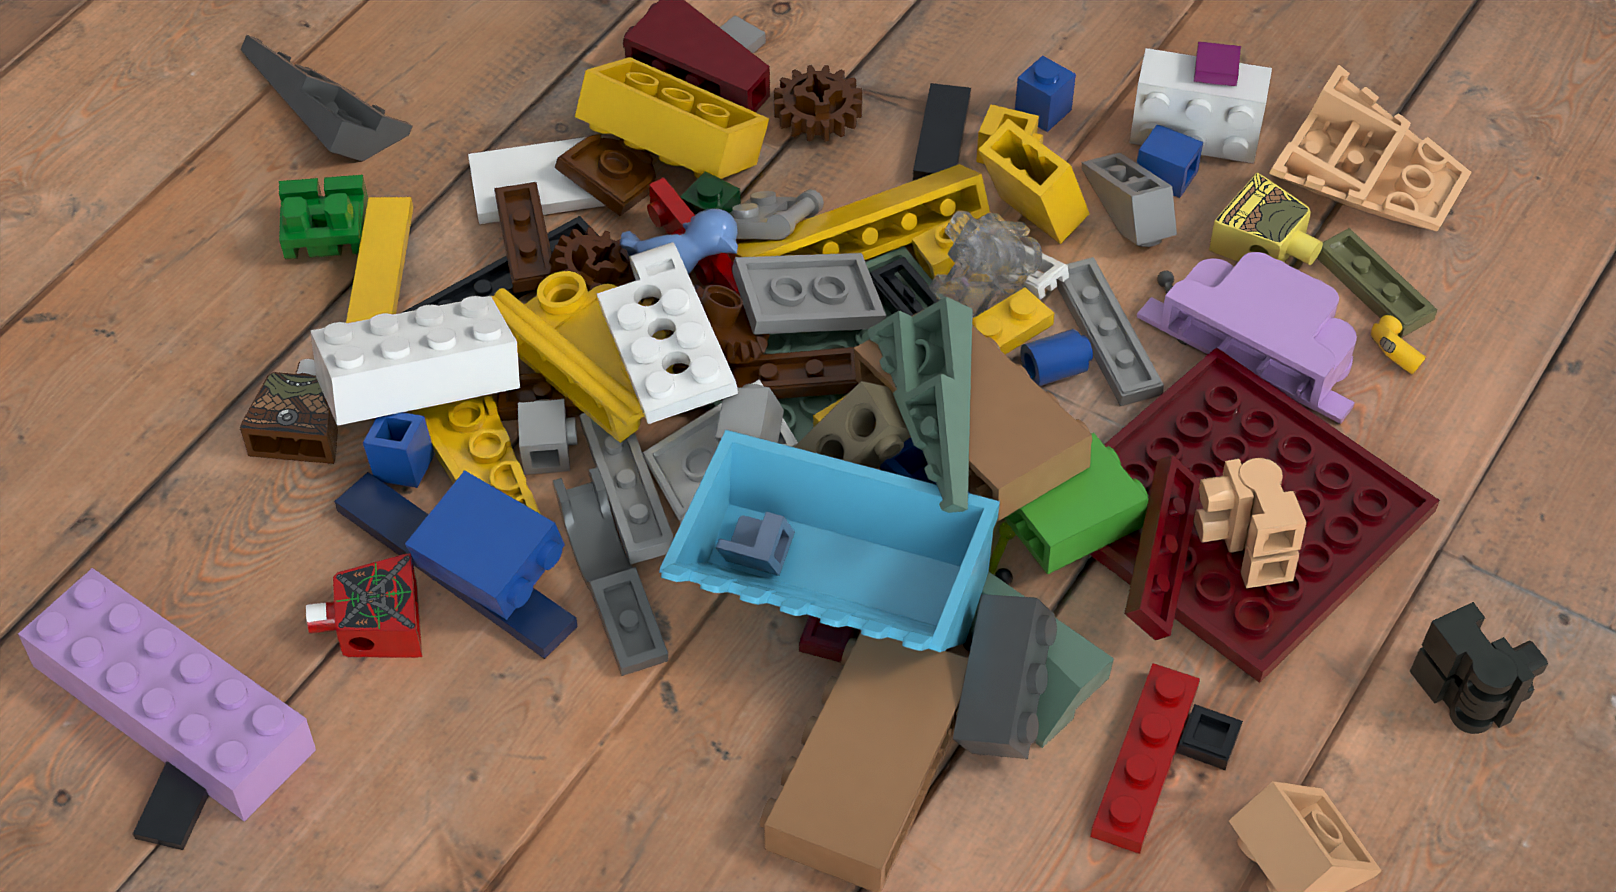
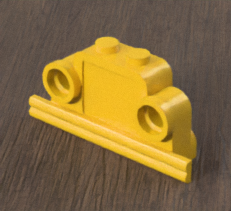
M561 271L546 277L537 288V296L526 304L519 301L505 288L499 289L491 297L517 341L518 357L536 373H541L549 384L562 395L568 397L575 406L619 443L636 432L640 427L641 418L644 417V413L597 298V293L616 288L617 286L602 284L588 292L586 283L581 275L571 271ZM664 330L657 331L652 335L657 340L670 337ZM671 365L666 369V371L671 374H674L672 369L673 365Z

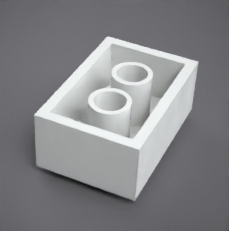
M1146 48L1138 81L1130 143L1142 145L1155 126L1162 125L1202 141L1201 155L1254 163L1272 68L1240 63L1237 86L1194 82L1196 56Z

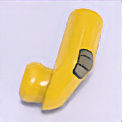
M1384 315L1380 318L1378 324H1373L1371 337L1389 359L1412 375L1423 363L1426 356L1398 336L1402 331V324L1398 319L1391 315Z

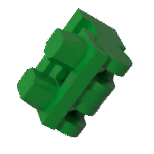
M363 175L324 177L325 196L321 194L318 178L279 181V196L281 200L279 242L285 260L298 259L299 249L307 247L310 258L339 256L342 253L343 244H351L352 253H359L368 203Z

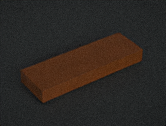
M537 182L494 188L513 292L536 290L539 284L550 275L549 272L552 264L549 263L552 254Z

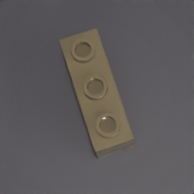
M861 381L794 448L877 469L885 460L894 457L903 449L904 442L910 437V434L889 387Z

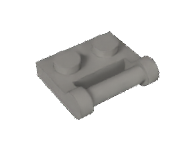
M812 189L804 191L798 197H776V193L773 191L755 192L750 195V199L743 204L734 206L732 208L733 211L730 212L737 223L738 235L736 239H785L793 233L797 223L804 218H810L818 214L824 206V201L821 194Z

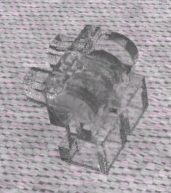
M957 211L945 228V233L954 242L948 252V256L955 264L948 275L937 274L928 289L938 300L948 297L972 308V317H976L1026 287L1024 283L1028 276L1035 274L1041 266V246L1036 239L1027 237L1031 230L1023 222L1004 221L998 213H987L980 219H975L968 211Z

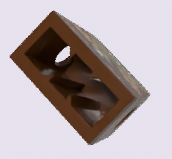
M301 360L298 363L295 374L273 372L267 376L240 425L248 456L327 464L335 463L338 426L316 378L314 360Z

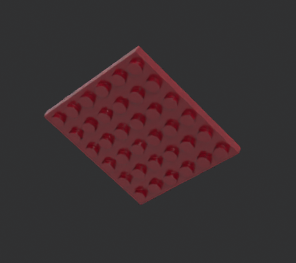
M1217 347L1104 444L1105 447L1109 446L1116 452L1121 466L1129 476L1142 483L1148 494V499L1157 460L1172 454L1200 480L1223 476L1225 461L1240 459L1243 465V463L1250 459L1264 458L1273 461L1281 468L1283 475L1281 487L1283 492L1294 491L1307 522L1301 549L1298 550L1299 558L1294 580L1246 588L1241 575L1245 549L1229 553L1224 539L1201 542L1193 522L1174 619L1259 683L1436 512L1440 501ZM1200 493L1196 510L1204 509L1200 500ZM1143 527L1090 553V555L1131 585Z

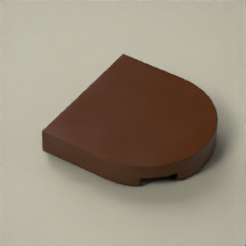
M602 134L586 137L557 158L555 169L621 216L650 193L649 184L655 182L656 179L655 170L652 165L653 158L647 150H638L625 145L622 138L620 140L601 138Z

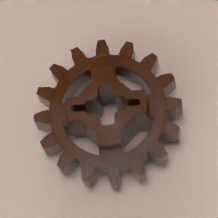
M809 65L807 66V73L804 74L795 69L792 70V80L782 77L780 79V88L774 89V117L779 118L781 129L791 127V136L793 137L806 133L807 141L811 142L815 135H821L822 139L826 142L829 141L831 133H835L839 137L845 136V127L855 129L857 118H862V88H856L855 78L845 80V71L842 69L835 74L830 73L828 65H825L821 71H815L814 67Z
M591 227L587 228L585 235H582L577 229H572L569 237L565 235L560 237L549 259V263L552 264L549 272L550 275L561 271L575 272L583 277L588 292L602 284H612L619 287L636 281L629 255L620 246V239L617 241L611 239L610 232L606 230L602 236H598Z

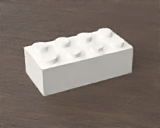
M471 296L463 299L461 302L440 306L424 305L414 311L398 314H378L367 320L352 323L336 322L327 325L325 328L310 330L316 378L337 426L520 388L517 341L491 296Z

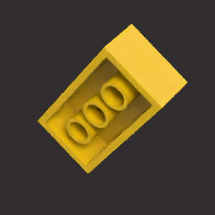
M631 57L585 70L575 117L589 123V128L593 131L618 136L624 139L625 145L638 150L651 151L659 155V160L666 164L684 166L695 171L694 175L697 178L706 171L723 179L757 165L769 118Z

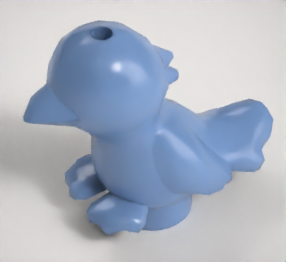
M706 209L691 217V222L683 223L686 232L682 235H662L642 241L632 232L626 231L621 235L620 246L627 251L629 256L674 242L689 275L698 261L707 256L720 253L737 254V223L733 216L724 210Z

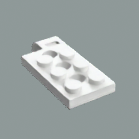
M674 242L629 256L636 281L597 293V298L647 423L650 424L738 394L734 376ZM650 297H657L658 299H660L656 304L651 306H642L638 304L639 301H641L642 299H647ZM660 330H671L674 332L672 336L663 340H657L652 337L654 333ZM676 363H683L689 366L684 372L679 374H671L666 371L669 366Z

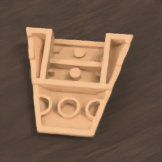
M1338 65L1321 91L1308 117L1293 140L1288 142L1269 174L1346 206L1389 220L1438 231L1472 172L1429 137L1421 140L1408 129L1411 123L1399 113L1393 117L1376 103L1379 97L1367 87H1364L1362 90L1356 87L1347 79L1350 73Z

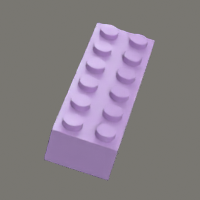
M93 568L18 633L33 667L165 764L167 761L196 781L207 790L210 797L244 822L316 751L307 719Z

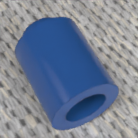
M1070 329L1023 344L1020 349L1022 366L1026 369L1030 378L1040 387L1087 372L1089 361L1093 360V350L1089 339L1085 335H1080L1077 330Z

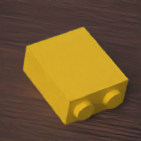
M1007 119L978 149L1000 198L1059 244H1062L1090 214L1072 166L1010 119Z

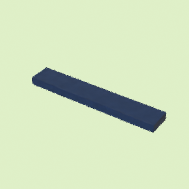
M369 472L334 501L336 509L340 514L398 555L410 554L405 543L429 515ZM412 557L413 566L544 659L578 627L575 616L535 588H533L528 601L522 607L516 608L506 620L418 567Z

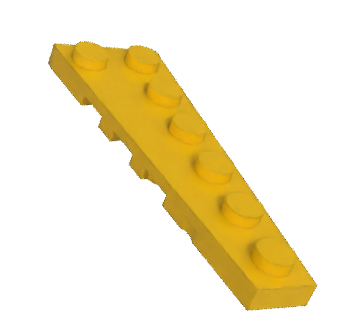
M492 394L407 411L409 414L425 417L435 456L453 484L465 470L540 514L533 494L527 486L526 477L521 465L517 461L511 447L508 433L502 425Z

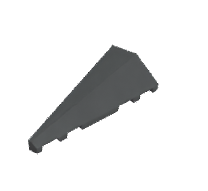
M246 35L240 50L330 152L365 161L409 136L413 127L411 124L385 116V110L377 105L370 106L355 95L356 93L309 67H303L298 64L293 65L290 62V56L282 52L276 53L264 45L260 39Z

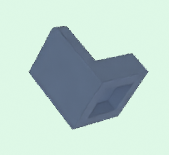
M766 512L763 520L742 515L738 519L731 541L718 539L716 549L727 562L780 576L795 531L786 518L781 515Z

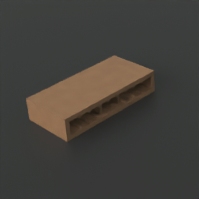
M972 325L968 491L974 495L1000 501L997 519L999 521L1089 468L1092 434L1084 422L1079 419L1075 420L1060 406L1057 398L1051 392H1045L1030 378L1023 366L1014 364L1001 352L1000 347L992 338H986ZM869 339L854 347L856 381L858 383L863 381L889 387L891 392L894 393L897 389L892 377L882 369L879 362L883 356L878 344Z
M860 633L858 639L853 637L849 639L841 661V665L844 667L838 678L831 676L828 680L822 696L824 707L819 717L811 716L809 718L801 740L804 747L798 758L791 756L787 761L781 777L783 788L777 800L770 798L767 801L759 825L765 831V850L872 892H882L953 738L968 658L948 651L938 652L931 649L918 651L902 646L903 641L889 637L876 639Z

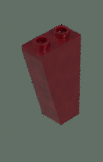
M659 0L657 3H653L644 17L635 26L630 27L624 35L623 48L625 49V58L631 57L753 112H757L770 97V66L685 0Z

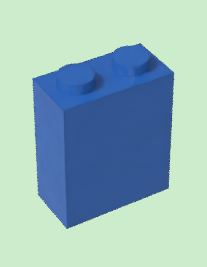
M465 470L405 543L418 567L506 620L516 608L522 607L528 601L534 584L545 570H550L556 565L565 546L555 522Z

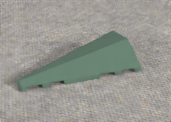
M944 297L913 317L897 311L869 328L868 336L871 341L878 344L883 356L879 360L881 367L891 375L897 390L893 395L914 446L923 451L928 465L924 468L927 477L936 482L943 499L939 503L940 508L945 512L952 513L968 510L973 309L953 299Z
M988 571L981 594L1025 597ZM979 599V603H978V606H977V609H976V612H975V615H974V618H973V621H972V624H971V627H970V630H969V635H970V637H971L972 639H973V634H974V629H975V624H976V619H977V614H978L980 599ZM1055 618L1057 623L1056 639L1053 645L1049 646L1045 665L1048 671L1047 687L1045 692L1040 694L1036 713L1039 721V730L1035 742L1041 748L1074 719L1076 709L1109 679L1114 661L1113 657L1057 618Z

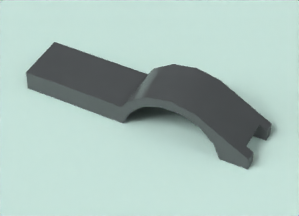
M596 467L589 469L590 483L566 490L562 478L553 480V488L575 560L583 580L591 591L621 676L668 662V651L637 569L630 565L623 549L611 513L607 490L599 468Z

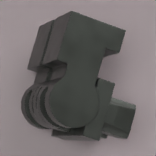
M1474 602L1431 622L1422 642L1423 647L1419 649L1410 673L1434 704L1441 700L1446 703L1450 709V718L1457 728L1470 734H1480L1487 731L1493 722L1498 728L1511 723L1520 704L1532 696L1535 690L1533 680L1536 676L1544 673L1548 666V661L1530 640L1514 648L1504 637L1490 643L1480 630L1485 617Z

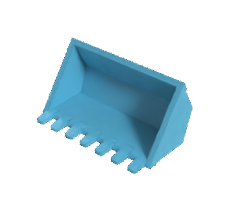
M725 430L663 560L659 573H661V578L671 581H691L701 584L700 589L713 593L729 592L740 595L739 600L752 604L768 603L779 606V611L795 616L807 614L821 618L820 623L833 627L850 626L861 630L862 635L882 639L889 637L903 641L902 646L914 650L923 651L931 649L943 652L948 648L966 642L989 571L993 529L998 519L1000 501L968 493V510L948 513L940 508L939 503L943 499L936 484ZM766 512L784 516L795 531L780 576L727 562L716 549L718 539L731 541L740 516L744 515L763 520Z

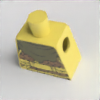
M1256 173L1215 219L1209 250L1238 262L1247 253L1261 252L1284 263L1291 255L1311 265L1318 257L1323 242L1306 234L1311 215L1309 207L1263 175Z

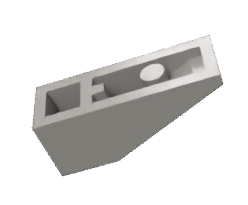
M1122 153L1081 162L1084 174L1120 234L1141 247L1155 246L1160 244L1162 239L1177 235L1173 190L1170 184Z

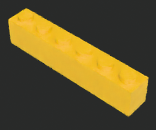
M958 164L800 221L795 225L793 233L785 239H750L737 244V254H729L730 259L734 262L735 257L862 253L864 260L913 243L912 238L957 216L965 224L991 214L982 173Z

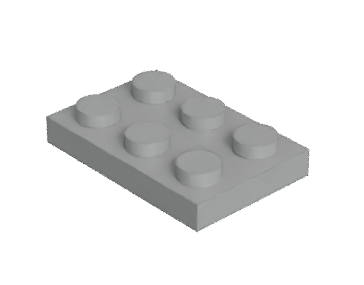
M862 253L735 257L732 273L743 300L753 334L869 329L886 318Z

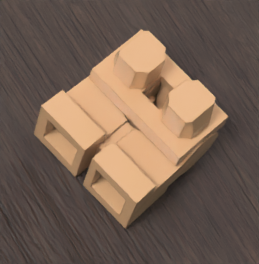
M1264 458L1250 459L1243 463V465L1240 459L1225 461L1223 476L1201 479L1199 493L1204 509L1195 510L1194 524L1201 542L1224 539L1229 553L1245 549L1241 575L1246 588L1294 580L1299 558L1298 550L1301 549L1307 523L1294 491L1283 492L1281 487L1283 479L1281 468L1273 461Z

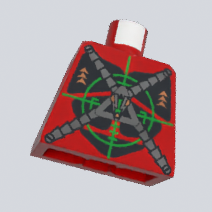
M411 553L337 572L333 576L334 601L306 605L309 633L336 630L342 655L379 658L422 657L418 587Z

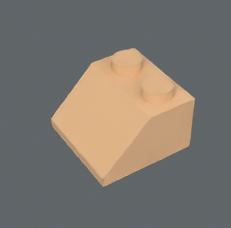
M1272 781L1229 820L1239 835L1237 843L1247 857L1257 862L1267 876L1266 885L1270 892H1346L1376 877L1382 871L1321 788Z

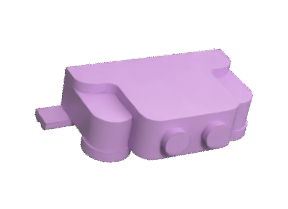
M1247 253L1234 267L1221 259H1205L1199 262L1184 280L1177 282L1165 295L1164 303L1151 297L1137 313V318L1206 354H1209L1216 347L1290 398L1340 424L1354 406L1355 402L1331 390L1336 382L1345 379L1350 373L1353 363L1352 354L1357 339L1356 332L1349 323L1334 318L1339 302L1338 293L1334 288L1321 280L1315 279L1265 253Z

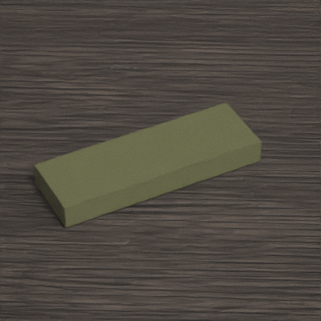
M1350 228L1323 242L1317 259L1379 318L1384 315H1391L1398 319L1402 324V331L1398 334L1400 338L1435 320L1438 309Z

